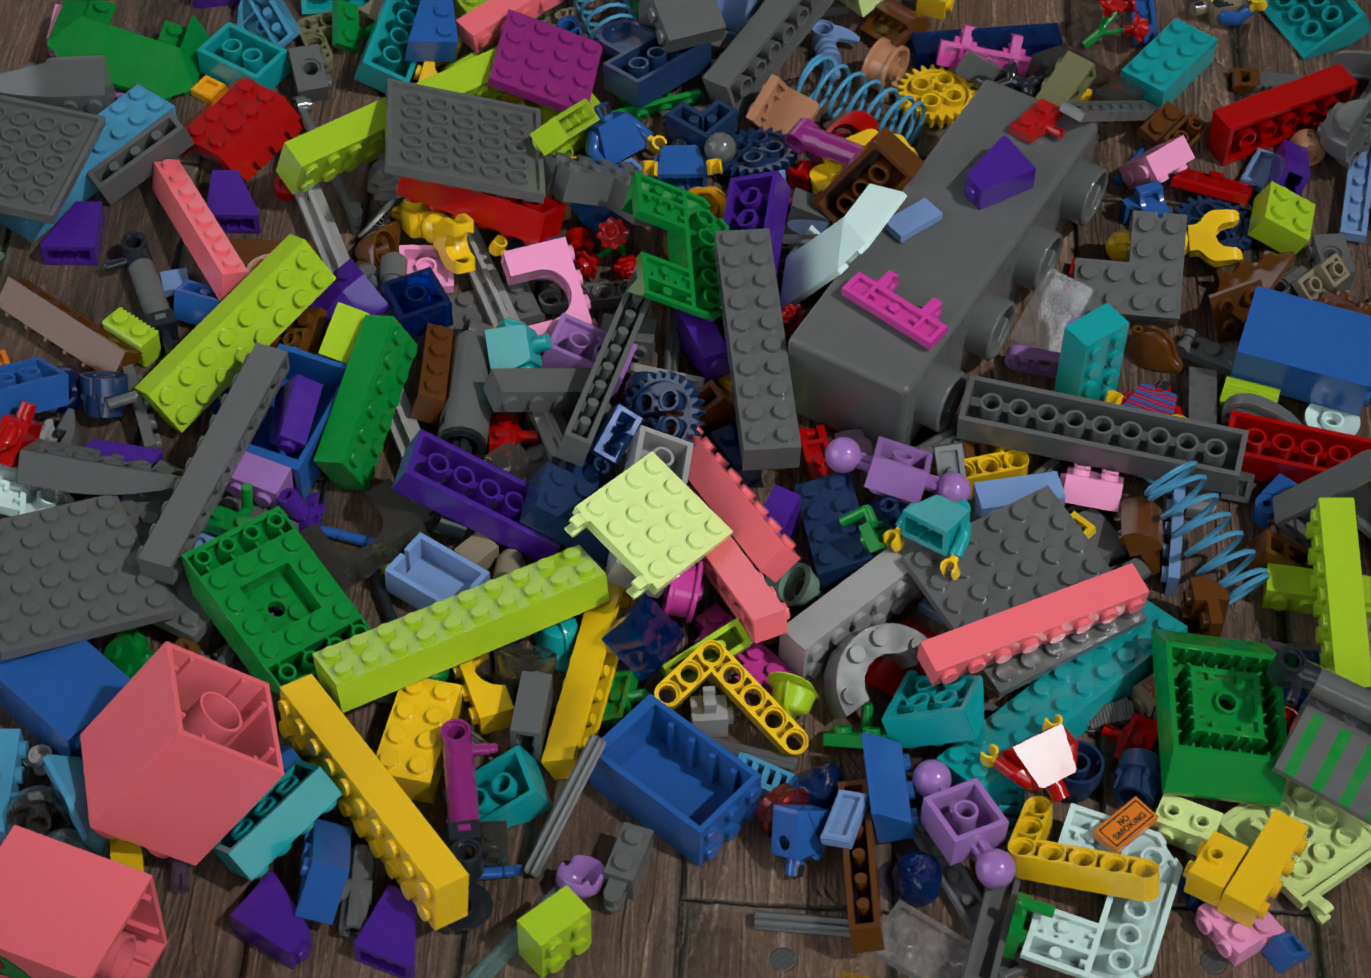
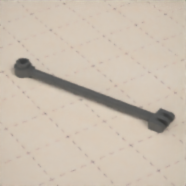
M304 95L293 97V101L296 102H292V106L301 117L306 131L309 132L315 129L316 126L309 112H312L311 99L309 97L306 98ZM337 174L331 182L347 212L346 223L352 234H359L361 232L363 210L359 202L353 203L340 175Z

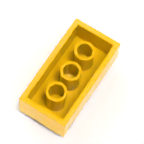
M426 678L399 689L376 756L411 800L432 803L442 773L441 727L448 720L460 718L463 708L462 685Z

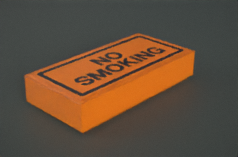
M1135 796L1097 827L1092 836L1109 852L1119 854L1157 822L1158 815Z

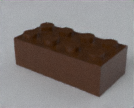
M884 126L820 189L811 203L835 224L847 214L869 184L900 191L915 177L924 161Z

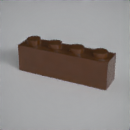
M427 323L418 348L409 418L437 424L446 400L453 329Z

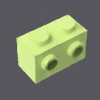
M1163 794L1155 813L1158 815L1157 822L1150 829L1160 832L1167 844L1195 855L1203 839L1208 841L1214 830L1218 832L1223 813L1176 795Z

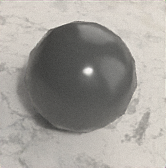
M715 132L708 136L705 141L704 153L708 159H721L722 164H726L732 160L736 153V142L727 133Z

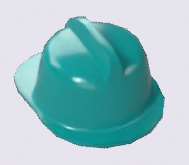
M574 617L533 633L535 642L544 660L556 671L564 673L568 671L570 656L573 653L576 635L579 631Z

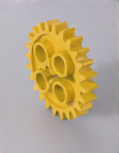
M931 64L930 69L921 66V71L913 68L912 74L905 73L904 79L899 80L897 91L900 98L910 95L914 97L915 102H924L926 114L923 125L929 123V128H932L934 124H938L940 129L943 128V124L951 126L978 91L975 90L973 83H970L969 80L962 78L957 73H953L954 68H950L947 71L944 66H940L939 69H936L933 64ZM909 100L900 103V110H904L903 116L912 105ZM919 105L917 106L916 120H919L922 107Z

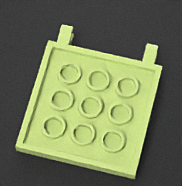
M653 451L578 504L572 512L574 516L570 518V524L564 529L571 537H574L587 527L636 577L631 582L632 586L626 591L634 600L646 590H649L653 595L657 594L730 538L733 533Z
M1287 779L1279 808L1240 803L1222 816L1219 831L1223 835L1248 846V854L1275 809L1309 826L1304 837L1309 842L1301 857L1294 856L1293 860L1296 861V864L1288 878L1282 876L1280 881L1284 882L1280 891L1300 911L1308 906L1314 919L1322 925L1331 919L1329 913L1334 910L1333 905L1322 896L1371 862V825Z

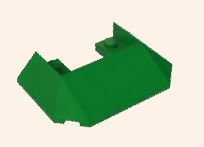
M64 0L46 44L51 53L54 52L57 57L104 55L113 86L125 91H129L139 84L166 101L171 100L172 96L179 94L184 96L191 94L190 89L197 84L200 76L197 49L211 38L194 15H192L188 28L165 20L158 40H154L110 25L116 12L117 4L105 0Z
M637 171L633 174L621 211L631 214L634 218L667 230L669 261L641 252L636 257L637 280L626 292L713 322L722 316L714 256L715 231H729V226L722 218L717 219L709 210L711 205L704 197Z

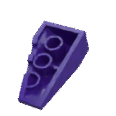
M350 258L333 272L336 279L307 308L322 307L328 311L321 335L324 339L338 302L370 313V315L379 316L391 306L358 265Z

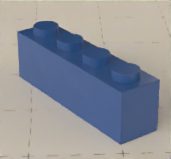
M187 279L174 290L175 318L184 321L188 325H198L220 303L211 286Z

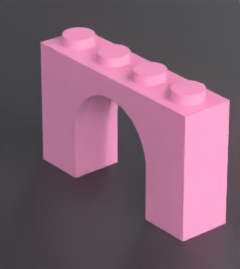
M565 237L503 252L501 264L508 286L534 279L551 280L558 284L567 295L569 308L565 313L598 327L596 320L591 319L589 313L591 309L589 297L587 294H583L581 285H583L582 274L579 269H575L573 263L575 260L574 249L572 245L567 244ZM560 317L529 325V327L536 331L537 336L548 333L551 337Z

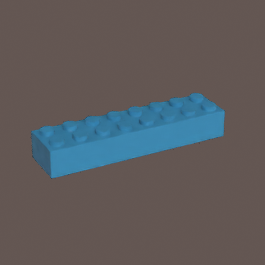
M139 84L134 86L98 114L106 117V126L55 223L50 224L0 213V223L29 242H34L57 224L75 201H86L99 191L88 176V171L170 111L177 118L175 106Z

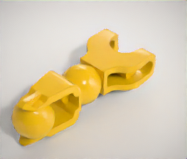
M405 198L398 206L393 208L391 216L400 223L401 228L411 238H425L427 242L433 244V248L438 251L446 269L454 274L476 270L475 256L471 253L467 241L468 232L474 233V220L470 216L463 213L457 215L456 218H450L445 211H433L426 204L421 202L412 203L406 201Z
M1232 209L1212 210L1206 213L1197 224L1188 225L1184 256L1189 253V257H1199L1206 264L1214 268L1235 266L1238 261L1243 260V254L1239 248L1223 246L1216 237L1220 231L1234 228L1240 220L1239 212ZM1119 230L1113 232L1106 240L1105 250L1113 261L1127 262L1129 231Z

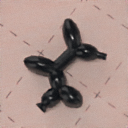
M1010 60L1005 69L1006 77L996 81V83L1006 87L1012 86L1015 89H1020L1024 94L1035 97V88L1040 85V82L1043 83L1044 77L1040 74L1039 76H1030L1025 80L1018 76L1017 63L1014 60ZM975 75L973 77V85L978 90L985 80H993L985 75Z

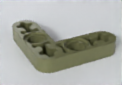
M359 6L358 26H361V20H360V9L362 8L361 6ZM332 11L304 17L297 21L302 31L298 36L302 46L312 43L321 44L319 46L320 53L326 54L328 65L327 68H324L325 73L331 71L334 67L333 53L325 38L332 36V25L326 24L332 21Z

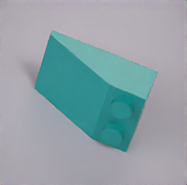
M520 745L515 746L475 771L481 835L527 823L554 807L536 760ZM444 789L442 792L446 800V789Z

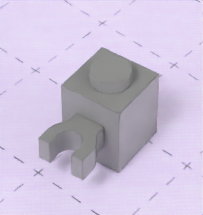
M715 686L703 687V696L690 697V723L708 736L726 737L728 736V724H734L733 706H727L726 695H715Z

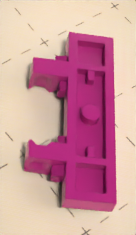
M963 24L960 36H955L954 42L940 39L935 61L936 65L955 68L967 49H970L984 59L992 60L1004 69H1006L1007 63L1010 60H1014L1017 63L1018 75L1030 77L1036 73L1039 59L1025 56L1026 50L1021 49L1022 35L1011 33L1012 41L1008 44V48L1003 47L1002 51L977 46V42H973L971 36L975 26Z
M891 270L879 280H872L863 273L858 272L842 287V296L928 350H931L947 334L948 326L940 322L938 318L942 314L943 302L933 297L922 309L893 293L898 286L899 277Z
M715 603L695 618L694 626L701 631V636L694 643L700 642L733 621L734 618ZM753 641L749 649L735 657L753 678L771 694L772 688L767 679L770 673L787 672L796 675L790 667L761 642L755 644ZM739 676L734 677V684L740 681Z

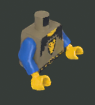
M1198 0L1190 4L1191 14L1194 17L1205 15L1212 26L1229 25L1236 27L1240 24L1250 23L1251 16L1254 15L1255 10L1264 11L1267 8L1266 0Z

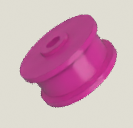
M703 560L698 561L668 584L663 591L661 618L666 619L668 615L685 618L686 623L692 622L697 601L701 602L704 584H701Z

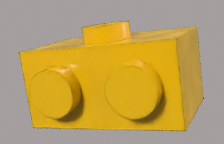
M1214 830L1208 841L1204 839L1201 841L1195 854L1197 857L1195 862L1190 860L1186 865L1182 876L1186 878L1183 891L1218 908L1224 891L1246 857L1248 846Z

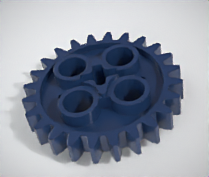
M750 127L748 132L740 129V134L738 135L730 133L736 142V153L731 161L722 164L723 176L730 175V178L777 170L787 171L790 167L796 166L795 161H798V153L792 151L787 146L784 140L786 134L782 135L781 129L773 132V127L767 131L763 127L756 131Z
M1198 195L1197 201L1189 197L1187 204L1180 202L1179 208H1174L1173 214L1187 215L1186 230L1188 225L1200 222L1202 217L1209 211L1236 210L1239 212L1240 218L1238 224L1234 228L1220 231L1216 235L1218 242L1226 247L1239 248L1243 255L1244 251H1249L1250 244L1253 242V237L1247 235L1250 218H1247L1248 211L1240 212V204L1233 207L1230 201L1224 203L1222 199L1217 198V200H1213L1211 196L1204 200Z
M658 371L657 376L649 373L648 381L639 379L640 388L631 387L634 396L633 398L625 397L626 401L630 403L629 407L625 408L641 418L646 416L659 417V420L654 418L642 419L640 425L694 443L693 446L695 447L696 444L692 438L693 436L701 437L697 427L704 426L705 423L699 420V416L706 414V411L699 409V406L705 401L696 398L701 391L693 388L694 382L687 380L684 375L671 371L667 373ZM677 397L676 403L673 405L674 399ZM667 413L672 415L684 413V415L681 417L667 416Z

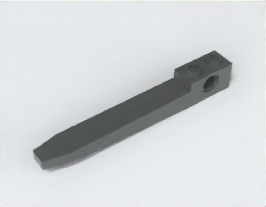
M1005 839L1004 846H1001L1000 849L1008 852L1009 839ZM1014 877L1009 885L1001 889H991L985 886L961 978H997L1021 879Z

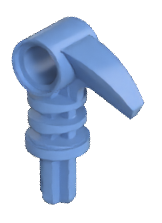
M819 20L812 28L811 48L816 52V56L822 53L825 56L831 57L835 66L840 65L842 58L838 52L836 42L859 45L860 37L845 27L834 25L828 20ZM821 61V62H820L819 64H817V65H818V67L822 70V69H823V61ZM829 62L827 65V72L831 69V65L829 64ZM839 69L835 71L834 82L841 77Z

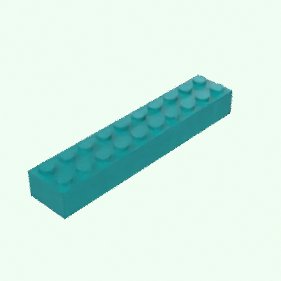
M1146 600L1145 606L1142 609L1147 616L1145 624L1041 676L987 718L976 740L969 743L956 742L938 756L936 760L943 762L951 772L952 783L950 787L978 778L994 802L1001 793H1009V787L1013 781L1000 773L994 766H984L980 761L981 751L991 756L989 745L995 744L999 748V756L1003 755V750L1042 732L1044 718L1047 717L1053 723L1054 715L1060 714L1063 717L1062 725L1077 739L1089 729L1087 724L1102 706L1118 700L1122 695L1126 697L1131 696L1133 686L1154 673L1152 629L1187 633L1188 626Z

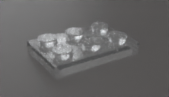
M1048 266L1010 338L1024 346L1061 352L1063 334L1067 322L1084 316L1097 291Z
M899 899L883 921L885 950L871 951L869 953L910 978H961L971 941Z

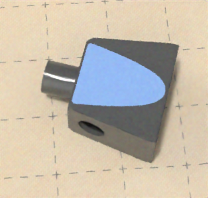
M795 188L786 216L784 234L804 235L811 225L822 233L834 223L811 203L816 195Z

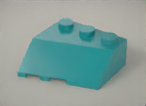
M908 670L881 719L888 738L900 742L902 748L908 750L919 746H942L946 743H969L976 740L984 725L982 676L964 674L949 684L940 683L932 686L927 675L918 676L916 670Z

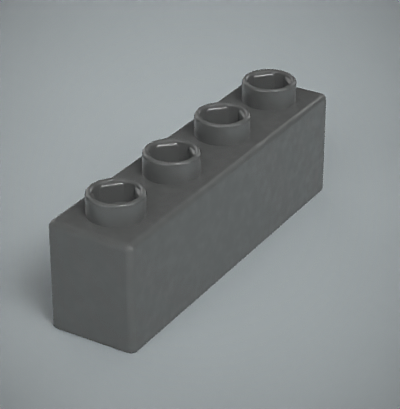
M989 79L985 80L924 160V164L915 177L902 189V192L907 197L894 213L895 215L921 199L926 198L943 213L942 220L902 243L897 241L883 228L872 244L849 263V267L841 275L833 280L790 337L788 360L796 414L819 424H824L825 427L875 448L879 436L910 446L922 427L938 433L943 431L953 419L961 403L966 387V374L962 370L971 357L975 355L990 361L995 358L1004 345L1014 321L1016 305L1012 299L1021 286L1034 292L1042 290L1052 276L1061 254L1063 236L1059 232L1067 221L1084 226L1089 223L1096 213L1105 193L1109 175L1107 168L1092 162L1098 131L1097 124L1095 122H1079L1063 113V117L1054 124L1065 129V135L1061 140L1050 134H1045L1030 144L1010 134V124L1037 103L1039 99ZM1006 135L1036 168L1034 187L979 210L972 202L968 201L964 194L967 174L995 143ZM891 270L899 277L898 286L893 293L922 309L933 297L943 302L942 314L938 318L940 322L948 326L947 334L931 350H928L842 296V287L858 272L863 273L872 280H879Z

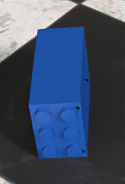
M1256 286L1236 353L1231 377L1281 389L1280 395L1359 416L1362 406L1368 407L1371 397V316Z
M279 343L278 349L288 351L290 370L281 387L297 374L323 385L306 445L296 453L283 452L278 449L277 445L269 443L274 398L246 452L290 467L292 469L293 488L297 490L305 501L322 471L313 460L348 364L302 351L295 346L289 347Z
M84 640L4 661L0 659V707L41 744L49 746L53 754L80 757L83 760L80 734L131 679L88 641Z
M649 694L602 737L606 741V746L589 777V784L645 827L654 830L657 836L698 867L707 859L712 860L718 854L720 847L727 840H733L739 833L741 826L747 820L752 821L761 809L762 775L652 694Z

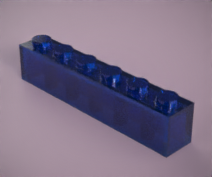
M1058 23L975 28L971 33L972 41L977 42V46L1002 51L1003 47L1008 48V44L1011 43L1013 38L1011 33L1023 36L1021 49L1026 50L1025 56L1038 58V63L1055 62L1061 58L1063 40ZM962 29L911 33L909 51L913 68L921 71V66L930 69L931 64H933L936 69H939L940 65H936L935 61L940 39L954 42L955 36H960Z

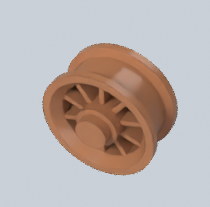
M880 38L869 51L861 70L867 82L876 79L881 82L884 90L891 87L897 89L899 80L903 79L910 58L909 48L903 45L896 47L891 44L888 38ZM860 77V86L862 87V86H863V80H862V78ZM872 84L868 87V90L872 88L880 93L878 85ZM886 93L884 98L890 97L893 93Z

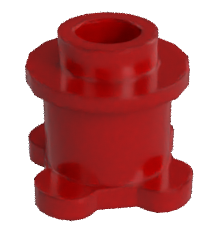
M802 159L795 164V169L789 168L786 171L788 176L786 183L792 190L799 188L809 192V183L811 182L810 171L815 165L811 161Z
M575 227L565 234L564 237L567 244L572 245L574 253L584 250L590 256L594 254L592 251L594 242L589 239L590 234L587 229Z

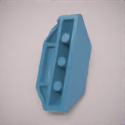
M240 0L237 17L238 27L282 48L287 47L302 33L283 0Z
M43 756L39 761L58 793L82 841L100 855L105 851L108 839L100 836L93 828H90L83 760L80 757Z

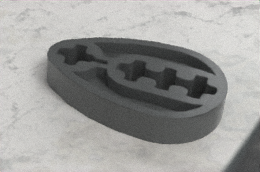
M1240 393L1229 397L1224 402L1221 413V423L1223 426H1228L1231 410L1301 424L1290 411L1281 405L1251 393Z

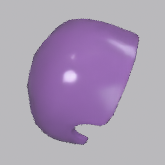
M575 855L568 865L565 866V863L561 862L556 873L555 883L559 889L567 885L581 900L587 899L600 891L605 866L601 861L591 856Z

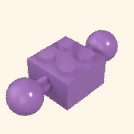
M881 436L878 437L873 455L861 452L858 443L849 437L835 438L828 444L825 451V460L828 466L835 472L849 473L856 468L867 471L864 487L869 488L872 493L877 495L887 494L894 496L898 501L905 504L920 502L924 490L935 495H941L953 502L959 499L968 501L971 494L969 481L958 472H947L940 477L929 474L933 453Z
M934 759L921 762L915 768L912 777L915 790L924 797L919 821L950 866L976 856V875L984 886L991 889H1001L1009 885L1016 873L1015 862L1008 852L996 849L1004 846L1009 821L978 778L950 787L952 783L951 772L943 762Z

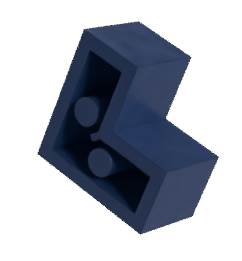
M719 99L714 101L703 112L681 101L666 114V137L672 141L676 138L685 139L687 145L699 146L701 154L705 155L704 144L708 136L715 132H724L729 135L730 133H737L738 110Z

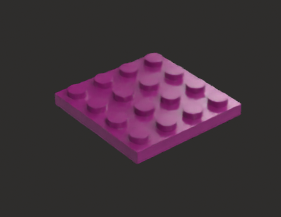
M508 9L487 85L563 112L585 98L590 102L603 47L599 42Z

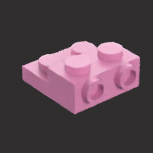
M399 245V253L408 260L406 285L400 293H454V275L444 267L440 255L433 248V245Z
M1207 902L1198 907L1195 922L1200 932L1208 935L1215 943L1221 956L1228 958L1234 966L1261 951L1273 935L1285 933V929L1269 912H1267L1263 921L1257 918L1251 929L1216 911L1217 907Z

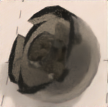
M517 441L516 446L509 442L484 456L486 462L523 481L529 475V458L521 444Z
M518 643L502 646L499 649L497 659L500 677L507 685L514 687L515 692L518 693L522 671H540L545 674H552L553 678L557 667V653L537 645H533L532 649H523V644Z
M45 785L30 786L20 791L10 802L7 815L9 832L14 825L58 841H61L66 836L65 829L70 827L71 818L64 797L56 789Z

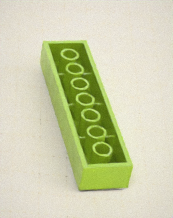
M289 234L135 389L141 393L142 397L167 425L182 433L232 383L235 374L240 373L243 368L246 354L248 352L251 353L255 344L259 343L269 346L336 277L305 239Z
M1319 497L1316 507L1311 509L1310 522H1306L1305 528L1306 539H1311V548L1308 549V564L1313 565L1314 574H1311L1310 588L1311 591L1316 592V600L1313 601V617L1318 618L1319 624L1315 629V642L1321 646V653L1318 654L1317 664L1364 688L1371 687V660L1354 498Z

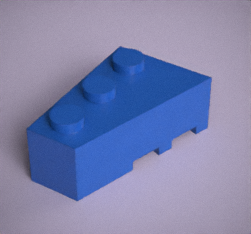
M420 0L408 39L405 61L455 62L458 35L453 0Z
M316 819L313 828L304 834L302 840L301 861L303 862L300 869L301 881L295 916L332 925L350 870L351 827Z

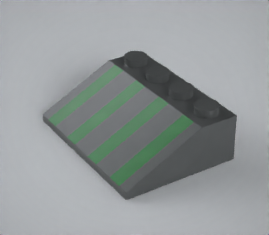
M1308 695L1298 710L1272 771L1371 825V725Z

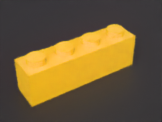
M1275 809L1224 891L1216 911L1249 929L1252 928L1257 918L1263 921L1271 906L1267 902L1270 897L1276 899L1284 884L1280 879L1282 876L1286 878L1290 876L1296 864V861L1293 860L1294 856L1301 857L1309 842L1304 838L1309 826Z

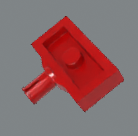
M1041 98L1010 124L1009 133L1030 144L1045 134H1050L1061 140L1065 135V129L1054 124L1063 117V112L1059 111V106Z
M502 414L497 417H491L489 454H517V448L521 442L538 441L537 430L521 431L519 416Z
M1135 712L1129 724L1122 730L1105 723L1101 735L1118 741L1112 764L1117 765L1121 753L1127 749L1142 748L1151 751L1158 737L1157 721Z

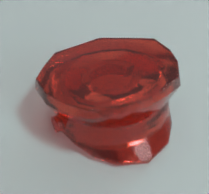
M788 783L780 784L764 797L753 818L763 825L765 835L768 838H772L774 804L809 805L810 798L801 787L794 788Z

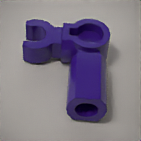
M287 488L281 491L277 501L288 517L299 524L301 536L317 534L321 527L320 520L322 516L320 514L326 511L327 504H318L319 493L308 494L304 502L296 489Z

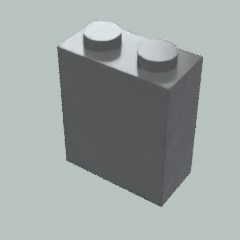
M652 0L650 8L647 10L649 21L654 23L656 27L657 41L659 45H663L665 53L722 40L726 30V25L716 0Z
M522 671L510 727L511 749L520 745L536 760L538 767L542 768L541 756L545 750L553 712L552 674H545L540 671Z

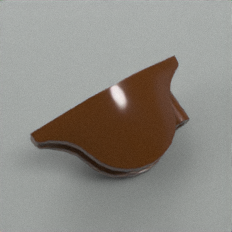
M397 220L392 221L365 235L355 248V256L358 259L356 264L359 266L360 264L370 263L380 269L383 255L389 252H398L401 232L400 223Z
M1133 326L1132 334L1127 335L1125 350L1134 361L1151 370L1181 375L1185 370V366L1177 353L1172 337L1165 330L1157 326Z

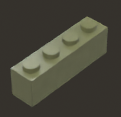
M1068 50L1064 57L1059 58L1054 72L1050 77L1045 78L1040 92L1034 98L1039 100L1043 98L1059 107L1065 101H1079L1097 76L1094 63Z

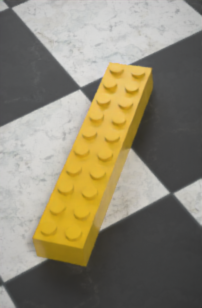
M310 674L281 686L280 700L277 702L281 715L278 727L282 736L285 739L289 738L300 758L303 757L306 762L320 766L343 793L337 799L341 814L344 817H349L357 835L360 838H365L373 856L380 858L384 863L388 876L391 879L395 878L400 884L404 897L407 900L412 899L417 907L420 918L423 921H428L434 931L468 916L469 874L316 678Z

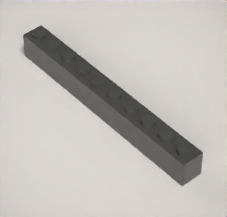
M637 265L555 456L580 467L584 464L651 300L626 292L637 280Z
M256 343L251 353L248 352L246 354L243 368L240 373L235 374L232 388L228 394H224L217 415L214 414L211 417L206 435L200 437L195 455L188 459L184 475L176 481L170 500L165 501L158 522L152 524L147 542L138 549L136 561L139 563L141 576L172 585L176 582L184 567L181 555L192 550L196 545L290 370L288 351Z

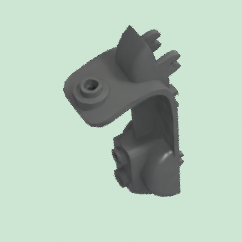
M1343 50L1333 56L1331 66L1340 63L1357 81L1354 95L1361 96L1359 99L1346 103L1337 102L1334 108L1328 111L1327 118L1319 124L1317 129V137L1320 138L1322 148L1329 155L1333 156L1336 162L1347 169H1351L1360 154L1369 151V147H1371V51Z

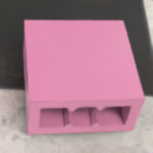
M1184 135L1152 147L1118 168L1124 183L1127 184L1129 190H1132L1137 186L1155 181L1162 183L1168 180L1169 175L1172 173L1177 174L1188 168L1186 163L1195 157Z
M1075 463L1074 467L1068 466L1067 473H1061L1060 482L1066 496L1065 503L1118 512L1124 476H1119L1118 471L1102 469V472L1092 471L1089 465Z

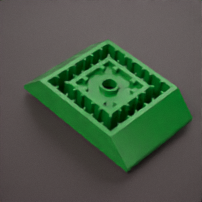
M280 506L181 555L184 570L195 599L254 678L269 683L270 691L280 694V687L310 674L314 677L317 676L313 653L323 650L327 646L345 641L354 635L371 630V627ZM278 607L282 610L283 615L279 617L273 616L269 613L268 608Z
M1153 628L1151 638L1162 793L1279 808L1287 779L1272 771L1287 738L1283 688L1274 685L1266 674L1268 665L1277 653L1266 643ZM1219 699L1226 700L1231 705L1232 710L1222 708L1219 704Z

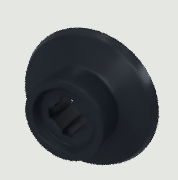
M470 882L468 890V909L470 911L468 916L447 925L448 927L459 931H468L484 924L490 917L493 909V902L489 892L481 885Z

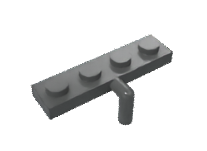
M133 364L123 366L124 373L128 374L129 392L108 398L109 408L111 410L132 403L144 446L162 450L164 447L160 434H154L153 430L158 429L154 413L148 414L147 411L152 409V407L142 397L141 393L135 389L144 379L142 373L136 374Z

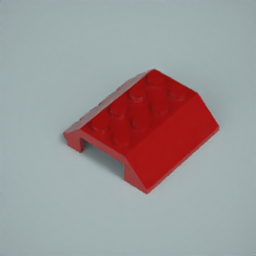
M242 77L227 85L183 125L195 144L179 156L184 157L194 149L220 162L222 170H238L246 184L258 172L257 170L262 169L274 157L273 155H276L283 149L284 142L293 139L303 130V126L298 121L301 117L283 95L246 77Z

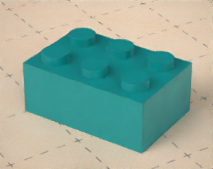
M227 22L197 49L200 73L226 85L246 77L272 90L290 74L288 50L230 22Z

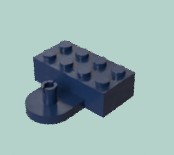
M628 19L609 21L603 24L597 31V42L602 45V51L613 57L603 63L604 89L639 109L711 67V43L665 53L663 45H659L657 41L656 31L637 21Z
M588 452L582 467L564 461L561 468L547 461L530 478L519 522L567 547L580 545L594 561L607 566L609 550L587 527L574 537H571L564 530L570 524V518L574 516L572 513L574 508L614 479L607 460H603L602 457Z
M850 472L834 473L795 485L796 493L801 495L800 509L816 572L825 594L875 558L874 554L881 553H870L869 549L866 550L860 541L859 535L861 531L858 526L866 523L864 518L851 525L842 527L839 517L868 504L872 507L878 521H887L890 529L895 530L897 527L895 523L902 515L903 510L909 505L898 501L896 497L891 495L860 504Z

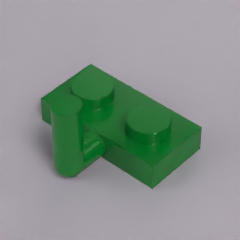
M335 0L332 2V47L353 54L358 50V36L369 38L375 22L365 28L358 26L359 6L344 0Z
M250 483L241 485L242 507L238 511L217 505L204 531L220 536L253 519L254 517L249 516L253 512L252 485Z
M863 505L839 517L842 527L851 525L864 518L866 523L858 526L861 531L859 537L866 550L869 549L870 553L883 552L888 548L883 541V535L887 530H890L887 521L877 520L870 505Z
M634 669L614 673L600 725L601 728L617 725L631 712L633 702L643 701L651 694L647 689L636 690L639 675Z
M865 703L861 706V730H852V726L846 724L834 725L833 729L823 734V746L863 749L861 733H871L889 738L886 732H880V727L873 726V704Z
M1018 892L1002 957L1014 960L1017 948L1023 949L1028 930L1023 929V927H1029L1033 913L1053 918L1056 906L1030 899L1031 895Z

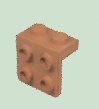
M771 74L770 78L763 83L757 99L749 106L746 118L758 129L763 127L767 131L773 127V132L781 129L783 135L788 133L801 118H808L813 121L820 109V105L817 101L788 87L780 77Z

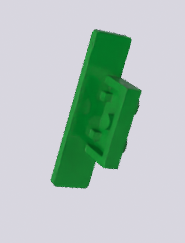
M696 89L672 95L671 91L640 109L619 98L622 108L612 112H627L639 121H642L650 115L657 113L660 115L662 111L672 110L681 101L694 107L700 99L701 91Z
M136 627L118 632L117 636L101 654L132 679L155 653L149 648L148 639Z

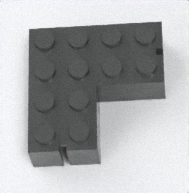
M556 152L555 155L548 154L543 157L545 190L551 192L552 195L561 201L607 207L633 225L653 227L652 224L634 218L633 215L621 211L633 174L637 171L648 176V173L635 170V165L620 161L618 165L610 160L599 158L597 162L582 155H577V158H571L570 155L562 152Z
M1133 210L1129 224L1127 262L1075 258L1072 269L1069 317L1080 318L1098 307L1109 303L1130 323L1176 326L1180 320L1187 215L1163 213L1161 218H1158V212Z
M1367 449L1272 497L1275 524L1289 536L1293 535V539L1308 550L1311 548V539H1306V522H1310V512L1312 508L1316 507L1318 498H1354L1357 528L1371 539V451Z

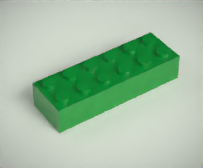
M365 315L313 460L331 481L341 489L368 491L370 482L375 475L379 456L383 452V444L392 425V418L396 407L400 403V395L408 379L411 363L417 353L418 345L394 316Z

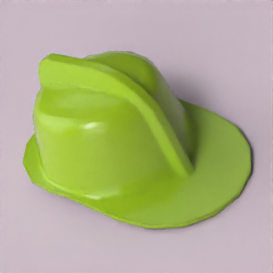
M772 672L767 676L772 688V698L794 721L797 716L808 715L814 701L819 699L814 686L800 676L787 672Z

